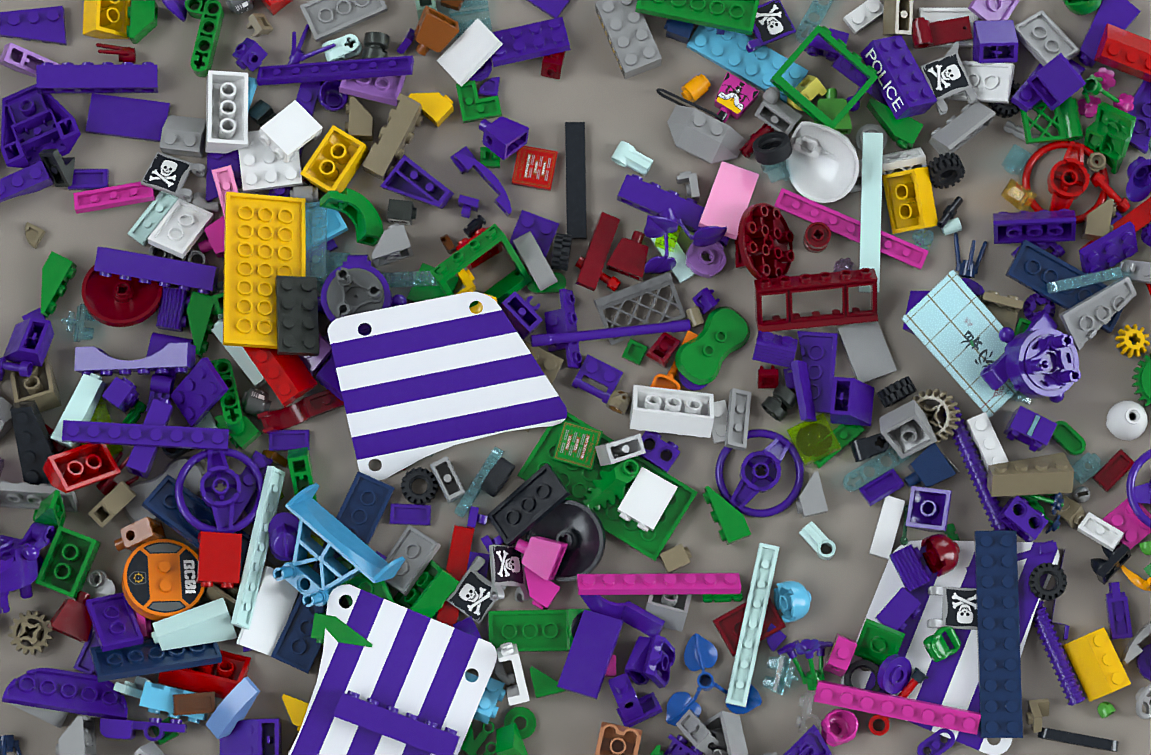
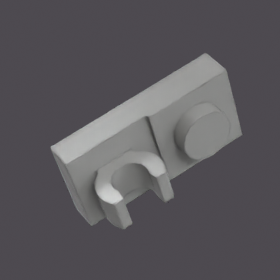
M1125 259L1124 262H1121L1119 279L1129 276L1131 282L1151 284V262Z

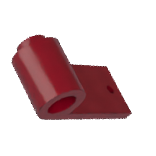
M969 16L932 23L929 20H925L924 17H919L912 22V41L915 49L973 39Z

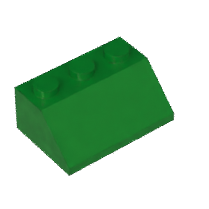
M432 559L408 595L405 596L398 592L393 600L400 606L432 618L442 608L446 599L456 590L460 582Z

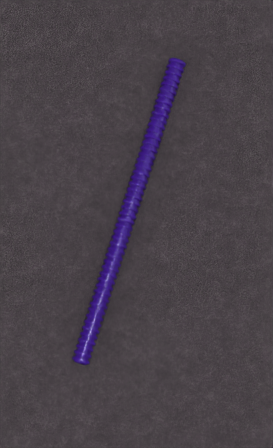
M945 410L943 416L947 418ZM958 413L956 417H959L961 420L955 422L958 425V429H952L954 432V437L952 438L956 440L955 445L959 447L957 450L961 452L960 457H963V463H966L965 468L969 470L967 473L971 475L970 480H973V486H976L975 491L979 493L978 498L982 500L980 503L984 505L983 510L986 509L985 514L989 516L988 521L992 523L990 526L994 528L993 531H1012L996 518L1003 507H1000V501H997V497H991L987 488L988 477L986 476L988 473L984 471L985 466L981 464L983 461L979 460L980 454L976 453L977 448H974L975 443L971 441L973 439L972 436L969 437L970 431L966 430L967 425H964L965 420L961 418L962 413ZM1040 600L1032 622H1035L1034 627L1038 629L1036 632L1040 634L1039 639L1043 641L1041 644L1042 646L1045 645L1044 650L1048 652L1047 657L1051 659L1049 662L1053 664L1052 669L1056 671L1054 674L1055 676L1058 675L1057 680L1061 682L1060 687L1064 689L1062 692L1066 694L1065 699L1069 701L1067 704L1068 706H1073L1083 702L1086 698L1082 696L1083 691L1079 689L1080 684L1077 685L1076 683L1078 680L1074 678L1075 673L1071 671L1073 668L1069 666L1070 661L1066 660L1067 654L1064 655L1063 652L1065 650L1061 648L1062 643L1058 641L1060 638L1059 636L1056 637L1057 631L1053 630L1054 625L1050 623L1052 620L1048 618L1049 613L1045 611L1047 608L1043 607L1044 602Z

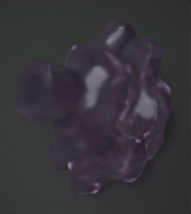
M849 257L846 259L840 258L836 261L833 272L851 271L854 263Z

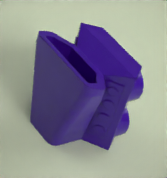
M655 635L652 638L639 636L624 671L637 685H645L650 680L658 688H664L669 682L670 667L675 661V648L665 637Z

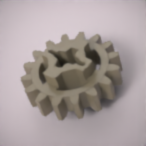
M28 610L26 616L23 613H19V620L13 618L15 625L9 626L13 633L8 634V637L14 638L10 643L11 645L17 644L16 651L23 649V654L27 655L30 650L31 655H36V650L42 653L44 652L43 646L50 647L47 641L54 639V637L50 636V633L54 632V630L47 628L50 620L45 621L47 618L45 614L40 616V612L35 611L32 615V612ZM30 619H36L40 623L33 625ZM29 629L35 630L33 632V637L28 636V634L30 633ZM42 632H44L43 639L41 640ZM30 641L33 646H25L23 642Z

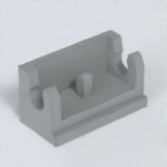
M689 709L676 723L678 728L698 750L706 755L713 753L707 746L711 742L718 745V740L712 736V733L692 710Z

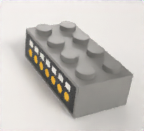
M600 0L595 2V11L624 79L661 66L662 57L642 13L635 12L637 0Z

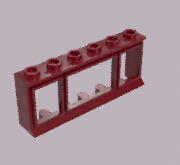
M862 268L860 270H842L840 272H821L820 274H801L800 276H781L779 278L754 280L755 317L758 331L772 332L878 321V278L875 269ZM870 285L871 310L860 311V308L854 307L852 312H849L848 287ZM842 288V313H840V310L834 309L832 314L820 315L819 311H814L812 316L800 317L799 313L793 314L792 293ZM785 294L786 318L781 319L779 315H774L772 320L763 321L762 296Z

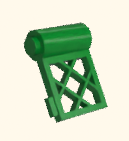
M1072 96L1054 109L1055 115L1052 119L1044 113V110L1048 107L1045 102L1039 103L1032 108L1038 114L1034 121L1027 116V112L1020 109L1026 144L1077 141L1084 137L1077 100L1072 98ZM1040 116L1049 122L1045 129L1036 123ZM1051 125L1058 129L1059 136H1052L1047 132ZM1032 127L1041 132L1039 138H1031L1030 130Z

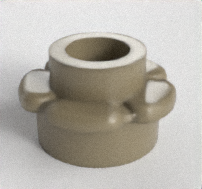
M1094 152L1087 159V165L1095 172L1103 170L1106 167V157L1102 153Z

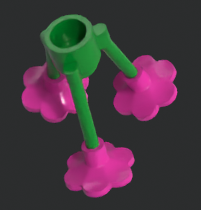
M1101 67L1098 72L1091 74L1089 78L1085 79L1086 84L1083 86L1084 90L1082 91V95L1085 98L1078 101L1079 114L1085 115L1087 118H1092L1094 114H1097V108L1101 100L1098 97L1094 98V96L1099 93L1113 100V106L1126 113L1134 109V97L1122 93L1116 98L1108 92L1110 87L1116 85V80L1114 79L1115 72Z

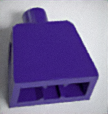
M499 117L492 123L483 119L479 124V129L484 132L483 145L502 160L507 159L527 144L529 128L508 118Z
M624 673L609 679L608 683L625 723L644 715L628 674ZM632 702L633 705L626 708L625 704Z

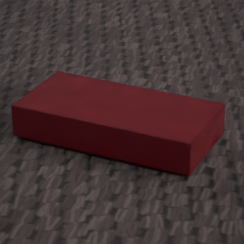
M1120 449L1092 479L1107 492L1132 467L1134 461Z

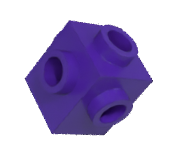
M249 38L240 43L232 54L237 60L235 63L242 70L248 69L252 72L260 67L263 59L268 55L256 41Z

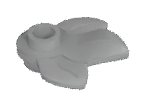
M96 569L88 575L87 582L84 583L81 591L90 594V599L116 594V586L112 580L108 579L105 571Z

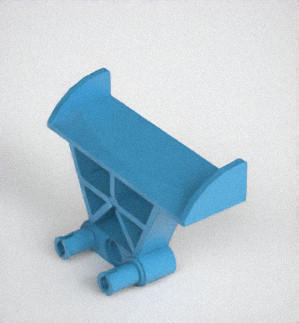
M317 483L301 490L285 505L288 510L300 519L293 561L287 562L282 567L275 568L273 571L274 579L277 581L287 580L304 595L302 602L304 605L307 604L306 607L327 605L332 590L359 573L364 574L373 583L394 578L405 561L404 557H399L387 563L316 502L313 496L320 487ZM311 530L328 543L325 549L310 537ZM337 551L355 568L349 571L333 557L334 553ZM308 552H310L314 557L307 558ZM320 560V575L306 563Z

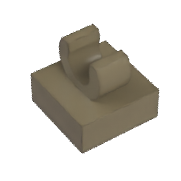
M253 13L248 17L250 23L247 24L246 28L255 29V32L251 35L252 37L269 34L273 30L263 13Z

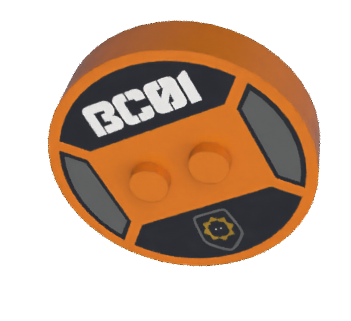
M171 539L149 541L136 548L127 559L122 574V590L128 604L141 616L154 621H159L195 608L200 602L205 587L200 586L201 583H196L198 555L187 545Z

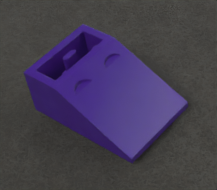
M246 719L238 721L229 736L220 738V755H282V719Z

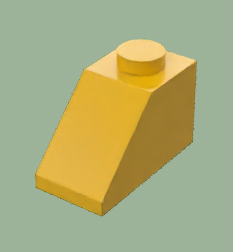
M439 92L411 93L408 96L421 104L423 115L437 127L454 112L453 101L447 95L442 96Z
M283 694L282 699L293 725L298 726L297 731H300L309 703Z

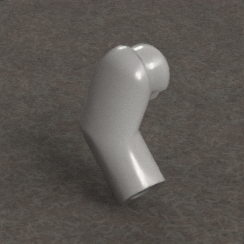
M200 192L193 194V205L209 212H219V202H207Z
M497 657L494 666L495 675L505 685L510 686L509 684L516 681L512 672L506 674L503 662H499Z

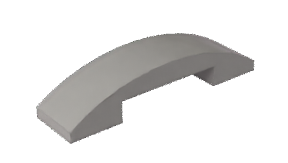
M1151 621L1143 626L1129 641L1120 662L1122 665L1128 664L1143 651L1138 644L1151 634Z

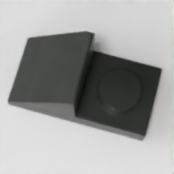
M261 99L248 112V115L260 127L277 115L272 107Z
M43 149L39 156L55 187H70L73 181L75 157L62 158L58 149Z

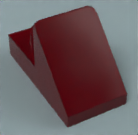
M662 333L649 349L646 356L651 361L666 368L670 357L677 350L681 341L668 333Z

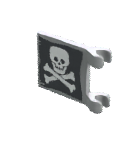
M957 52L920 66L926 81L938 100L936 107L940 115L946 114L948 110L944 99L965 91L970 104L977 101L978 96L970 83Z
M157 152L141 181V185L177 196L189 203L193 199L192 191L182 187L190 172L203 178L206 174L205 165L191 163Z
M489 545L492 581L490 599L492 601L504 599L505 595L501 586L517 587L515 593V600L517 602L527 601L530 598L526 588L524 565L521 563L524 555L515 550L516 546Z
M480 556L474 559L467 572L459 581L460 583L457 585L456 590L446 599V601L467 616H472L473 620L480 624L495 603V601L490 599L492 582L477 572L485 563V560Z
M928 587L929 595H943L942 620H927L928 628L950 626L953 629L977 630L975 588Z

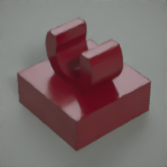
M771 365V369H764L763 366H760L757 378L758 389L776 388L778 386V369H775L774 365Z

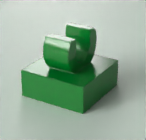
M480 147V163L487 168H500V157L487 147Z

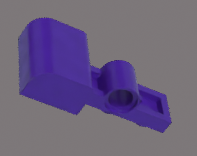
M153 332L146 357L160 351L168 343L188 342L194 345L193 339ZM156 371L153 373L146 408L147 413L153 398L157 400L159 398L171 400L170 394L173 392L177 375L175 371H169V374H157Z
M100 718V732L107 738L133 740L136 736V730H144V736L148 740L159 741L163 738L165 732L187 733V724H182V720L170 719V723H161V718H149V722ZM152 726H157L160 730L159 735L155 738L149 735V730Z

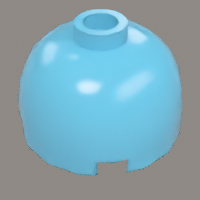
M796 581L777 583L778 588H774V603L777 610L781 609L783 614L781 616L782 620L790 623L802 619L810 608L812 600L810 592Z

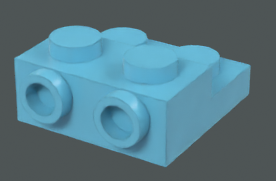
M467 671L465 672V678L469 682H475L479 677ZM490 677L473 719L488 724L490 718H495L499 709L496 704L498 701H503L506 690L503 689L505 683Z

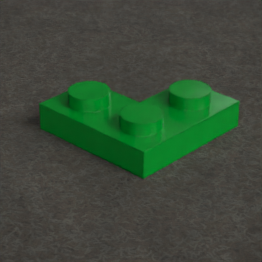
M475 80L466 82L463 86L456 84L463 124L502 116L498 95L479 99Z

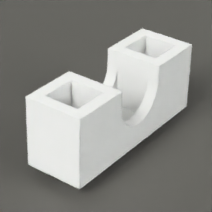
M986 412L964 422V425H967L966 430L970 431L969 437L972 436L973 438L971 441H974L979 448L981 460L983 461L982 465L985 466L984 469L987 473L988 465L1009 462Z

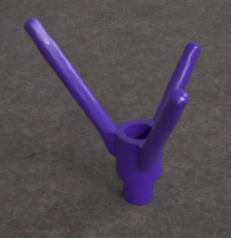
M307 24L297 48L296 32H292V50L287 65L299 64L300 61L327 51L336 45L333 43L305 54L301 51V48L309 30V25Z

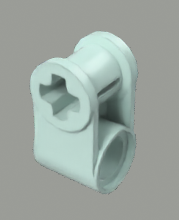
M347 34L322 44V47L333 43L336 45L324 51L327 62L349 59L359 55L362 50L360 41L353 34ZM353 42V48H350V43Z

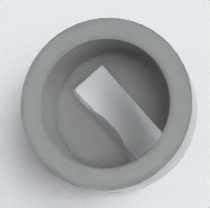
M774 86L769 87L764 92L763 98L768 103L776 104L780 98V90Z
M1078 487L1073 492V497L1078 503H1085L1090 499L1091 494L1086 487ZM1087 492V495L1078 497V493Z

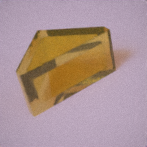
M1011 178L1001 196L1017 209L1027 211L1037 194Z

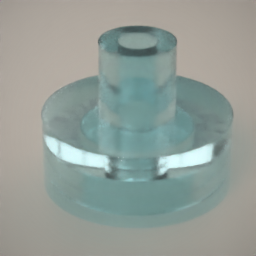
M925 228L914 232L912 235L915 245L923 249H928L934 238L933 232Z

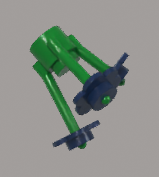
M1060 492L1058 494H1042L1050 496V498L1040 496V494L1021 496L1028 501L1030 506L1032 504L1036 505L1038 500L1050 503V506H1053V515L1064 506V499H1062ZM1044 515V518L1050 524L1045 531L1046 534L1051 530L1054 532L1056 529H1059L1061 523L1059 518L1061 515H1057L1053 521Z

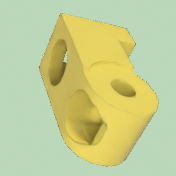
M807 75L795 87L809 101L816 95L822 97L827 92L819 79L812 75ZM787 97L788 106L803 111Z

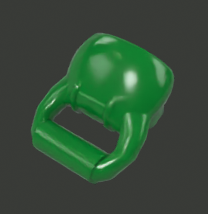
M950 626L941 627L923 641L926 651L934 662L946 659L948 656L955 654L961 647L957 634L953 627ZM944 631H946L954 648L949 649V646L946 644L944 637H942Z

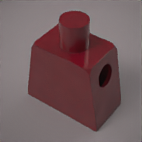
M634 231L631 240L622 237L608 260L606 269L642 282L649 249L648 246L642 244L645 234Z
M79 591L76 600L65 599L47 628L79 642H87L92 621L86 608V600L90 599L91 595Z

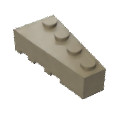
M399 93L397 100H399L397 108H392L389 113L388 125L382 126L379 132V143L374 142L362 165L365 172L382 181L395 168L393 166L396 161L401 160L405 153L404 147L406 144L411 143L415 135L413 133L415 128L420 127L424 120L421 104L402 93Z
M1064 452L988 465L987 488L991 497L1058 494L1059 492L1072 493L1074 470Z

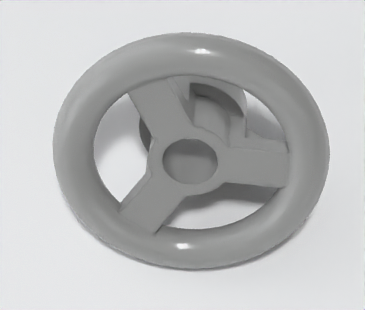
M1150 683L1146 687L1140 688L1135 697L1137 701L1136 713L1141 719L1151 718ZM1142 704L1146 708V713L1142 712Z

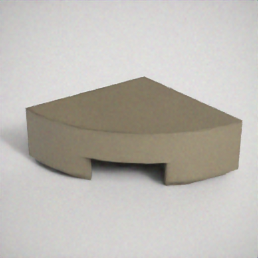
M27 222L25 225L26 239L33 248L37 249L46 232Z

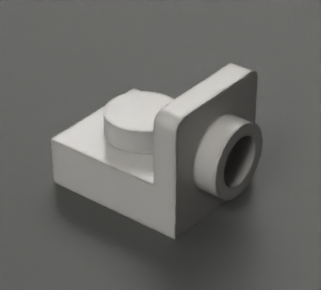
M691 171L680 173L676 177L677 184L689 183L686 184L687 196H691V199L699 201L700 193L697 174Z

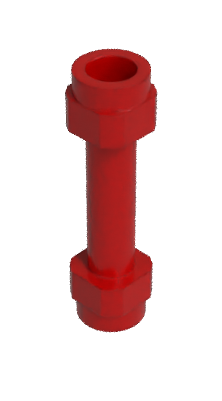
M1099 171L1094 173L1090 177L1092 184L1095 187L1099 186L1110 199H1114L1118 211L1121 213L1126 212L1131 206L1129 201L1125 197L1121 198L1104 181L1106 177L1102 173L1100 174Z
M582 256L578 259V261L575 264V266L579 270L581 269V266L584 261V257ZM603 272L600 275L599 279L606 283L607 288L614 292L621 284V281L614 276L611 278Z

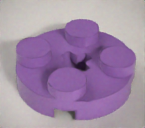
M692 242L686 252V265L696 275L712 278L726 264L724 248L719 242L706 247L694 246ZM701 254H709L708 258L711 261H704Z

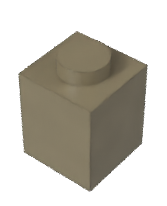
M681 543L659 554V557L667 573L670 574L690 564L692 555L688 547H683Z

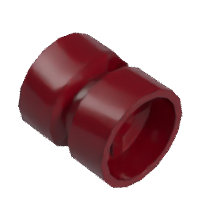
M822 222L810 224L803 236L804 247L812 253L824 251L831 239L830 228Z

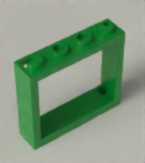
M818 24L774 74L770 82L818 124L834 129L877 80L878 76L876 75L877 71L872 66L863 64L861 62L862 58L857 53H851L846 49L847 45L842 40H836L831 36L832 32L827 27H821ZM817 35L869 79L833 121L781 77Z
M493 224L430 271L445 296L454 295L446 281L501 242L516 269L484 293L496 297L498 300L497 304L500 305L513 292H518L530 283L532 278L506 235L496 224ZM473 301L472 303H470L469 308L474 305H477L478 301Z

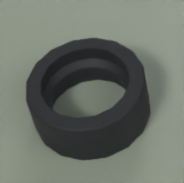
M769 132L761 135L753 142L752 148L755 159L762 165L781 163L792 154L789 136L783 132Z
M503 457L500 458L484 479L481 489L490 496L495 497L508 481L515 469V465Z
M858 660L849 665L844 675V685L853 687L851 683L852 673L858 668L865 667L870 669L875 675L876 681L871 691L879 692L881 688L877 681L879 671L877 665L867 660Z

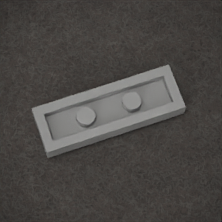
M735 388L730 390L725 447L742 451L747 447L752 392Z

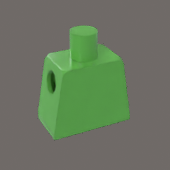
M828 88L826 89L825 99H818L816 107L833 121L847 105V100L837 98V89ZM849 112L836 125L834 130L839 131L841 134L851 133L852 125Z

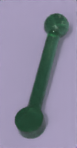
M905 505L903 508L905 512L903 535L900 538V544L903 546L908 544V539L906 538L907 526L905 525L909 505Z

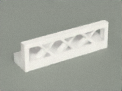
M921 147L885 154L882 159V174H890L898 168L903 171L910 170L917 164H921V167H927L926 155ZM862 159L859 160L858 177H862ZM861 184L854 185L850 193L861 191Z

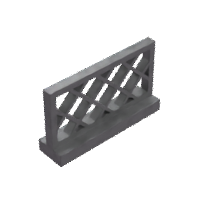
M670 272L594 300L605 329L609 328L607 322L612 323L610 328H613L614 325L624 327L615 323L620 312L630 316L626 326L630 325L632 318L643 322L642 325L652 324L647 322L651 311L662 315L659 323L675 321L686 317ZM668 285L672 291L669 300L659 296L661 288ZM658 289L656 294L652 293V291ZM646 293L655 297L650 307L640 303L642 296ZM640 296L638 301L633 300V298ZM657 298L668 302L663 313L653 309ZM629 300L636 303L632 314L621 310L625 301ZM620 304V307L617 308L614 305ZM670 304L678 307L679 316L671 317L666 315ZM638 305L649 309L645 320L634 316ZM611 307L617 310L613 321L605 318L604 309ZM664 317L669 318L668 320L662 322ZM634 336L620 337L615 340L613 338L608 339L610 344L613 345Z

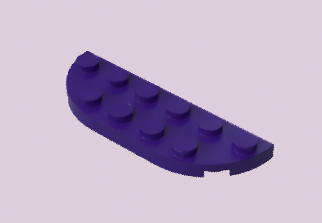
M36 668L26 671V674L17 679L14 678L10 682L2 697V702L107 719L127 720L128 714L125 697L120 692L113 690L115 685L112 682H98L96 675L53 668Z

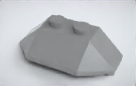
M676 105L667 121L676 147L709 164L738 158L740 154L739 149L746 143V139L731 126L695 108Z

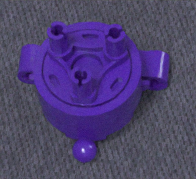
M1042 310L1032 318L1029 327L1023 333L1014 336L1013 329L1009 327L1000 329L999 339L1007 343L1004 349L1005 352L999 359L985 367L980 372V376L992 390L1000 388L1010 378L1015 391H1020L1026 397L1033 399L1049 397L1050 401L1059 403L1064 398V392L1081 378V373L1079 371V357L1073 344V337L1056 330L1058 327L1056 322L1046 310Z
M34 522L22 539L0 535V613H2L1 609H3V613L10 611L8 602L9 591L20 589V596L24 599L33 596L32 582L37 579L39 574L37 562L40 554L39 550L52 543L56 534L54 526Z

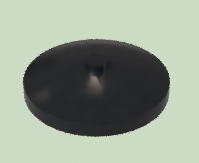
M565 499L530 529L525 536V541L527 542L530 541L532 536H540L568 544L554 578L556 581H574L577 579V574H590L600 563L606 544L604 527L597 514L587 505Z

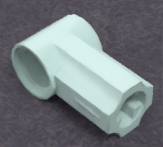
M620 141L611 157L618 165L622 167L627 166L643 176L648 173L653 164L652 159L637 152L632 145L624 141Z
M812 521L799 532L803 539L815 550L819 558L829 560L834 556L836 550L834 542L829 540ZM823 545H828L831 547L832 552L830 554H823L820 548Z

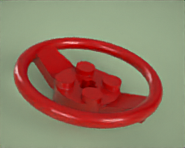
M1055 141L1042 146L1031 155L1023 171L1022 187L1024 196L1034 212L1044 210L1036 202L1030 187L1031 172L1040 157L1049 151L1067 148L1062 161H1059L1051 168L1047 184L1048 191L1052 194L1049 211L1069 210L1073 200L1082 195L1089 185L1090 175L1084 167V154L1090 158V154L1094 153L1092 149L1074 141ZM1105 167L1103 170H1099V173L1106 177L1104 181L1109 185V176ZM1070 176V180H1073V182L1067 183L1064 178ZM1102 189L1099 198L1092 208L1076 216V224L1082 223L1087 214L1106 201L1107 195Z

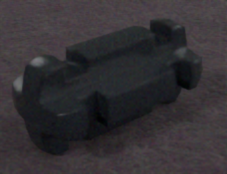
M478 215L477 219L474 218L467 225V228L463 229L468 237H472L473 233L482 228V224H486V220L481 215Z

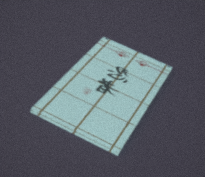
M954 270L950 271L920 302L903 316L902 320L990 418L1017 392L1010 378L1000 388L992 390L980 376V372L985 367L995 362L1005 352L1004 349L1007 343L999 339V331L1003 326Z

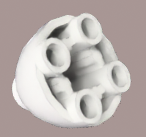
M1134 401L1116 403L1109 410L1106 421L1107 428L1115 437L1127 441L1138 438L1145 431L1148 424L1145 409ZM1129 414L1134 415V420L1129 419Z

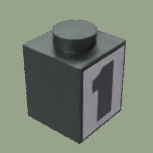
M389 199L388 223L412 225V219L416 220L417 208H414L413 201Z

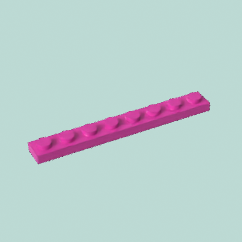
M784 188L781 189L774 205L775 208L810 223L822 222L830 228L831 232L860 244V221ZM881 231L880 253L921 270L928 255V250Z
M739 573L577 574L576 579L578 595L741 594L742 589Z
M822 680L817 681L814 702L977 735L981 718L979 712Z

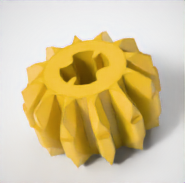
M1127 324L1124 326V329L1118 331L1120 336H1116L1115 340L1120 342L1116 345V348L1122 347L1123 349L1120 352L1121 355L1127 352L1128 358H1131L1133 354L1138 358L1141 356V353L1147 351L1145 346H1149L1150 342L1145 340L1149 337V334L1143 335L1142 333L1145 330L1144 327L1137 330V324H1134L1132 328ZM1131 337L1133 338V341L1136 342L1134 345L1132 344V341L1129 340Z

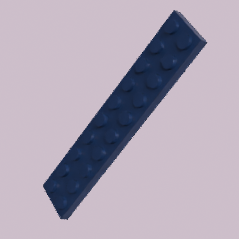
M358 471L336 519L365 544L369 545L395 488ZM324 542L322 547L325 549L328 543ZM337 551L333 555L335 559L342 556ZM320 560L315 561L312 569L320 575ZM300 593L271 657L309 674L323 644L317 643L316 638H311L314 614L317 612L326 613L327 605L306 607L307 604L304 605L302 602L304 595ZM345 595L341 596L339 599L340 606L343 602Z
M974 531L979 713L981 714L980 738H1023L1016 531Z

